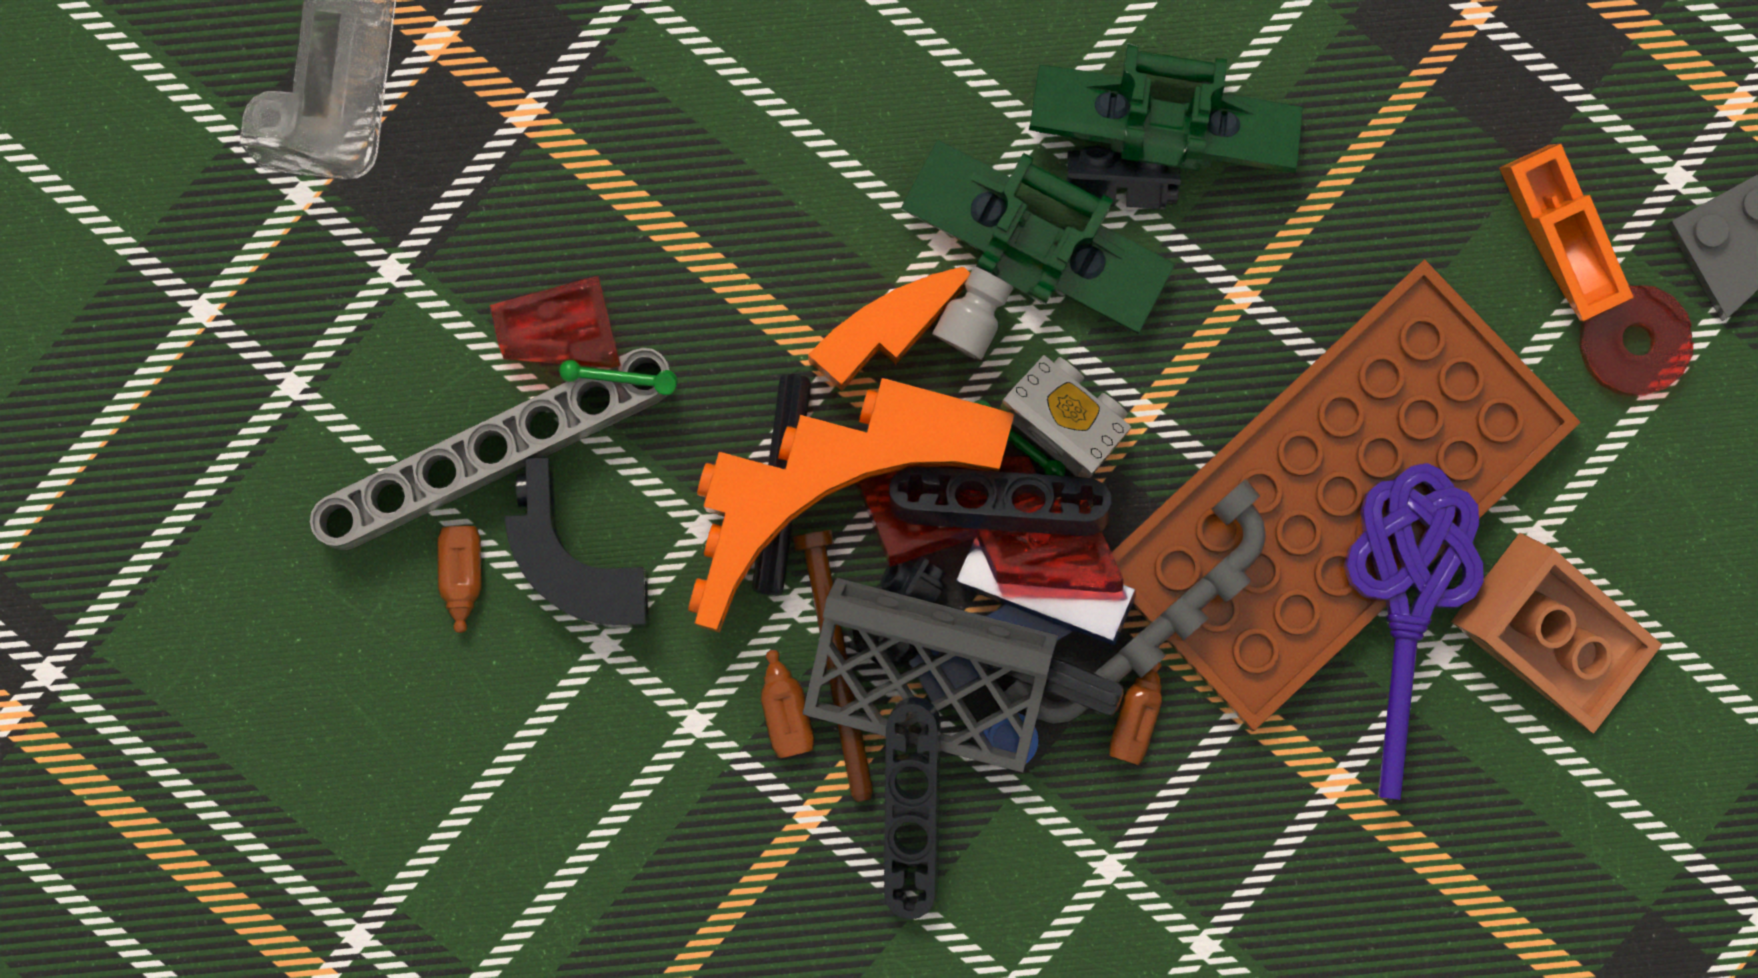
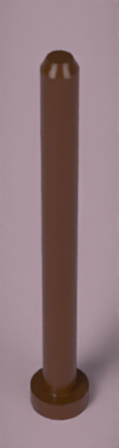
M832 530L793 537L795 551H804L820 634L824 621L823 613L827 596L833 586L826 546L834 544ZM836 625L832 641L844 659L847 660L842 626ZM830 657L826 666L827 670L835 666ZM841 674L829 680L834 705L843 707L856 700L855 695ZM837 724L851 796L856 802L869 800L873 794V787L862 730Z

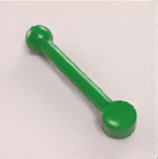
M574 360L563 362L559 368L561 378L567 382H574L579 378L652 386L662 395L673 393L678 383L675 373L669 370L660 371L657 375L581 367Z
M977 400L974 402L980 405L991 407L990 404L984 400ZM1010 429L1008 441L1044 468L1045 475L1065 476L1066 467L1061 461L1050 460L1014 430Z

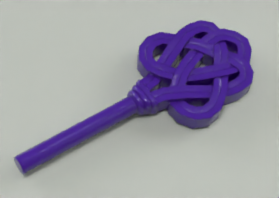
M1429 463L1411 466L1393 481H1381L1365 494L1360 511L1363 533L1348 548L1344 563V570L1349 585L1364 598L1385 600L1388 612L1386 619L1389 622L1390 635L1395 638L1378 798L1401 800L1417 643L1424 638L1423 633L1427 631V626L1431 623L1430 617L1434 608H1456L1475 598L1484 582L1483 561L1472 543L1479 526L1478 504L1468 492L1455 488L1441 469ZM1422 483L1432 493L1423 496L1413 487ZM1385 500H1387V502H1386V514H1387V516L1383 518V516H1382L1383 503H1384ZM1455 511L1457 513V525L1452 522ZM1419 520L1426 527L1418 545H1416L1411 523ZM1390 535L1393 541L1395 552L1402 566L1399 570L1397 569L1395 559L1388 540V536ZM1443 543L1446 548L1430 574L1427 567ZM1369 553L1378 580H1375L1367 572L1365 564ZM1460 565L1462 580L1457 587L1446 589ZM1412 585L1417 597L1412 604L1411 610H1409L1405 591Z

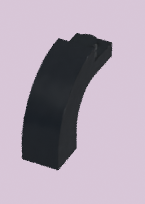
M549 458L525 459L526 473H517L516 494L518 507H527V515L505 516V525L509 546L514 559L528 582L552 605L583 622L610 628L649 627L647 570L644 567L596 568L574 559L564 548L556 528L553 462Z

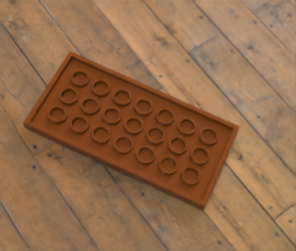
M1424 259L1110 553L1097 568L1109 580L1135 589L1136 597L1132 605L1151 624L1239 546L1243 538V531L1237 520L1234 519L1226 526L1211 509L1243 480L1246 479L1260 494V497L1252 504L1261 515L1266 532L1262 553L1245 571V574L1252 581L1227 603L1219 595L1201 609L1208 619L1185 640H1182L1175 632L1166 641L1251 731H1255L1386 607L1385 600L1364 598L1349 585L1344 570L1348 548L1363 533L1360 511L1364 496L1369 490L1381 481H1393L1411 466L1429 463L1441 469L1455 488L1466 491L1478 504L1480 518L1581 422ZM1422 483L1413 487L1423 496L1432 493ZM1385 500L1384 503H1383V508H1382V516H1383V518L1387 516V514H1386V502H1387V500ZM1455 511V516H1454L1453 521H1452L1455 525H1457V513H1456V511ZM1419 520L1411 523L1416 545H1418L1426 527ZM1390 535L1388 536V540L1395 559L1397 569L1399 570L1402 566L1395 552L1393 541ZM1443 543L1429 565L1444 552L1446 546ZM1369 553L1365 566L1368 574L1375 580H1378Z

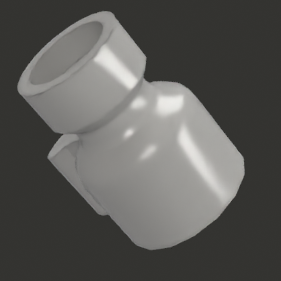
M974 266L965 283L966 295L963 298L954 299L948 303L932 335L955 347L961 353L973 359L982 360L998 329V322L994 312L997 307L1005 305L1014 287L995 275Z

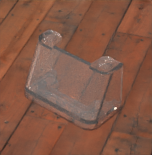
M304 0L293 92H263L253 97L247 104L243 114L239 144L263 170L354 179L365 175L374 166L378 154L396 0Z

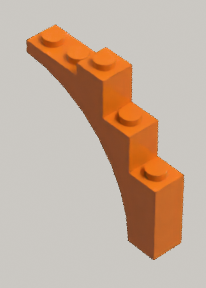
M882 378L878 392L868 389L863 403L859 422L869 425L867 433L800 415L797 428L787 426L782 439L778 459L787 461L786 469L719 452L715 465L705 463L697 491L698 496L706 498L704 503L706 512L724 516L722 526L713 523L710 528L704 556L713 560L707 581L697 578L691 595L688 611L697 613L695 624L698 627L720 633L735 592L759 554L793 519L826 496L866 478L897 472L906 467L913 466L956 467L968 470L999 472L1014 413Z

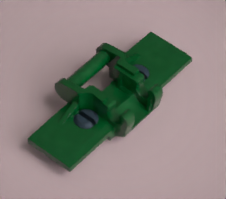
M1127 43L1122 77L1039 64L1029 126L1030 131L1111 144V151L1122 153L1121 159L1199 171L1201 165L1210 167L1212 161L1296 173L1303 107L1223 93L1227 59L1216 57L1213 63L1139 51V45ZM1146 75L1202 83V86L1195 87L1190 103L1180 104L1155 100L1151 97V78H1146Z
M937 139L905 198L901 210L975 248V251L982 254L976 267L1004 280L1036 301L1046 305L1053 292L1061 296L1065 295L1139 334L1175 263L1101 225L1114 199L1103 195L1100 199L1033 164L1034 158L1026 153L1022 154L1009 177ZM1021 183L1090 218L1085 230L1081 232L1069 226L1064 230L1027 211V204L1016 198Z

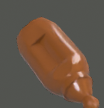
M475 526L442 527L437 539L438 590L441 598L446 603V609L455 620L454 631L463 633L467 630L465 620L470 615L472 609H474V602L479 597L482 588L481 538Z
M770 650L766 653L769 665L766 669L765 677H763L765 684L761 690V704L772 749L778 758L812 751L814 747V733L810 716L803 715L806 701L803 688L792 677L791 671L779 662V652L777 650Z
M1161 662L1155 665L1143 677L1135 678L1134 684L1128 688L1110 741L1109 756L1136 765H1140L1146 756L1162 704L1160 693L1162 686L1157 673L1161 668Z

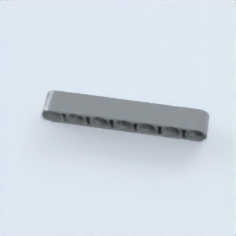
M650 348L632 350L597 367V369L632 373L640 364L652 363L658 366L661 371H671L668 362L662 354ZM579 378L574 382H565L324 497L316 503L311 511L310 525L312 532L318 540L334 549L348 550L358 547L525 467V459L544 458L659 403L667 395L658 393L655 388L639 390L632 384L585 378ZM594 387L606 389L610 394V403L606 410L596 415L587 414L581 410L580 402L584 392ZM544 411L553 412L558 415V429L550 438L536 439L531 435L530 422L535 415ZM494 435L504 437L508 445L504 458L493 464L482 462L479 456V448L482 442ZM451 460L456 468L455 479L447 487L433 488L428 479L430 468L437 461ZM387 485H401L405 494L402 506L395 512L383 513L378 507V494ZM337 509H349L353 517L352 528L342 537H331L326 527L328 517Z

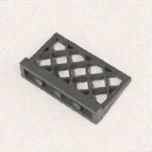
M836 578L827 596L824 608V621L803 715L886 736L888 719L881 716L873 701L894 689H897L903 699L915 697L906 683L930 670L946 694L933 701L932 704L938 711L952 703L967 726L966 729L953 736L941 733L940 751L1023 773L1058 635ZM836 625L858 630L869 647L845 660L832 641ZM875 635L886 638L881 641H878ZM899 641L914 645L924 660L923 663L901 675L885 652V649ZM930 649L941 653L934 656ZM875 655L890 681L866 693L851 668ZM954 656L970 659L980 675L955 689L940 664ZM830 657L835 666L826 671L828 658ZM986 664L993 665L996 667L992 670H989ZM1011 670L1035 676L1031 693L1012 704L995 680ZM840 674L857 698L843 707L819 701L822 684ZM986 685L1001 710L977 722L962 700V697ZM863 707L866 713L858 712L856 710ZM1028 707L1023 723L1017 712ZM912 712L907 716L905 722L899 723V726L908 728L909 743L917 745V739L921 730L928 728V724L919 723L918 714ZM1008 718L1020 737L1017 752L1014 753L993 747L983 731ZM918 722L921 728L911 725ZM974 737L976 742L968 741L967 739Z

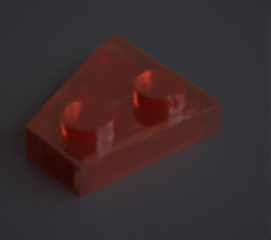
M598 275L490 305L496 337L503 359L562 364L567 360H574L582 366L606 368L621 366Z
M1061 498L1054 500V513H1061ZM1087 500L1080 501L1079 513H1091ZM1044 504L1023 510L1021 512H1036L1040 510L1044 506ZM977 529L978 542L997 583L1106 593L1123 591L1124 578L1102 531L1091 536H1073Z

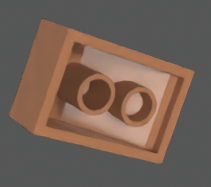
M1522 533L1517 535L1484 578V582L1475 598L1466 602L1451 621L1489 655L1593 734L1662 646L1655 637L1555 549Z

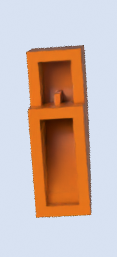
M1562 144L1547 145L1499 168L1532 239L1580 321H1585L1634 298L1590 195H1583Z
M959 267L932 274L896 288L869 303L834 328L808 354L809 363L841 391L845 389L879 350L896 365L939 318L948 303L956 299L966 288L965 283L970 272L964 267Z

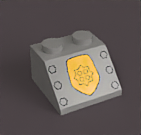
M1043 355L1003 399L1000 410L1014 413L1012 425L1054 460L1061 461L1066 469L1075 477L1091 478L1131 429V426L1124 421L1128 413L1107 394L1101 393L1096 398L1081 386L1080 383L1084 380V376L1066 360L1058 357L1053 363Z

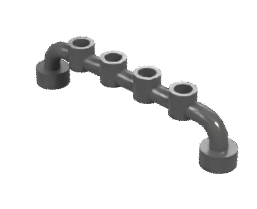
M1246 479L1211 509L1226 526L1234 519L1237 520L1243 531V538L1239 546L1094 674L1117 683L1132 670L1140 678L1143 677L1166 656L1159 648L1162 643L1175 632L1182 640H1185L1208 619L1201 609L1219 595L1227 603L1252 581L1245 574V571L1262 553L1266 532L1264 521L1256 507L1252 504L1260 497V494ZM1017 680L1004 691V694L1012 704L1030 694L1033 686ZM1043 696L1037 719L1053 724L1069 722L1083 714L1088 708L1067 699L1052 701Z

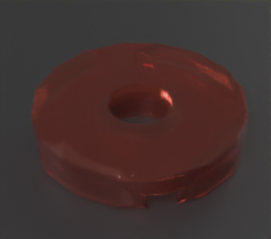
M1630 285L1629 288L1634 298L1583 321L1580 330L1579 349L1586 369L1600 385L1619 395L1643 397L1666 389L1683 375L1693 356L1694 342H1692V332L1690 329L1692 325L1688 313L1672 295L1655 286ZM1632 325L1640 326L1648 332L1651 339V347L1648 353L1641 356L1634 355L1625 348L1623 333L1627 327Z

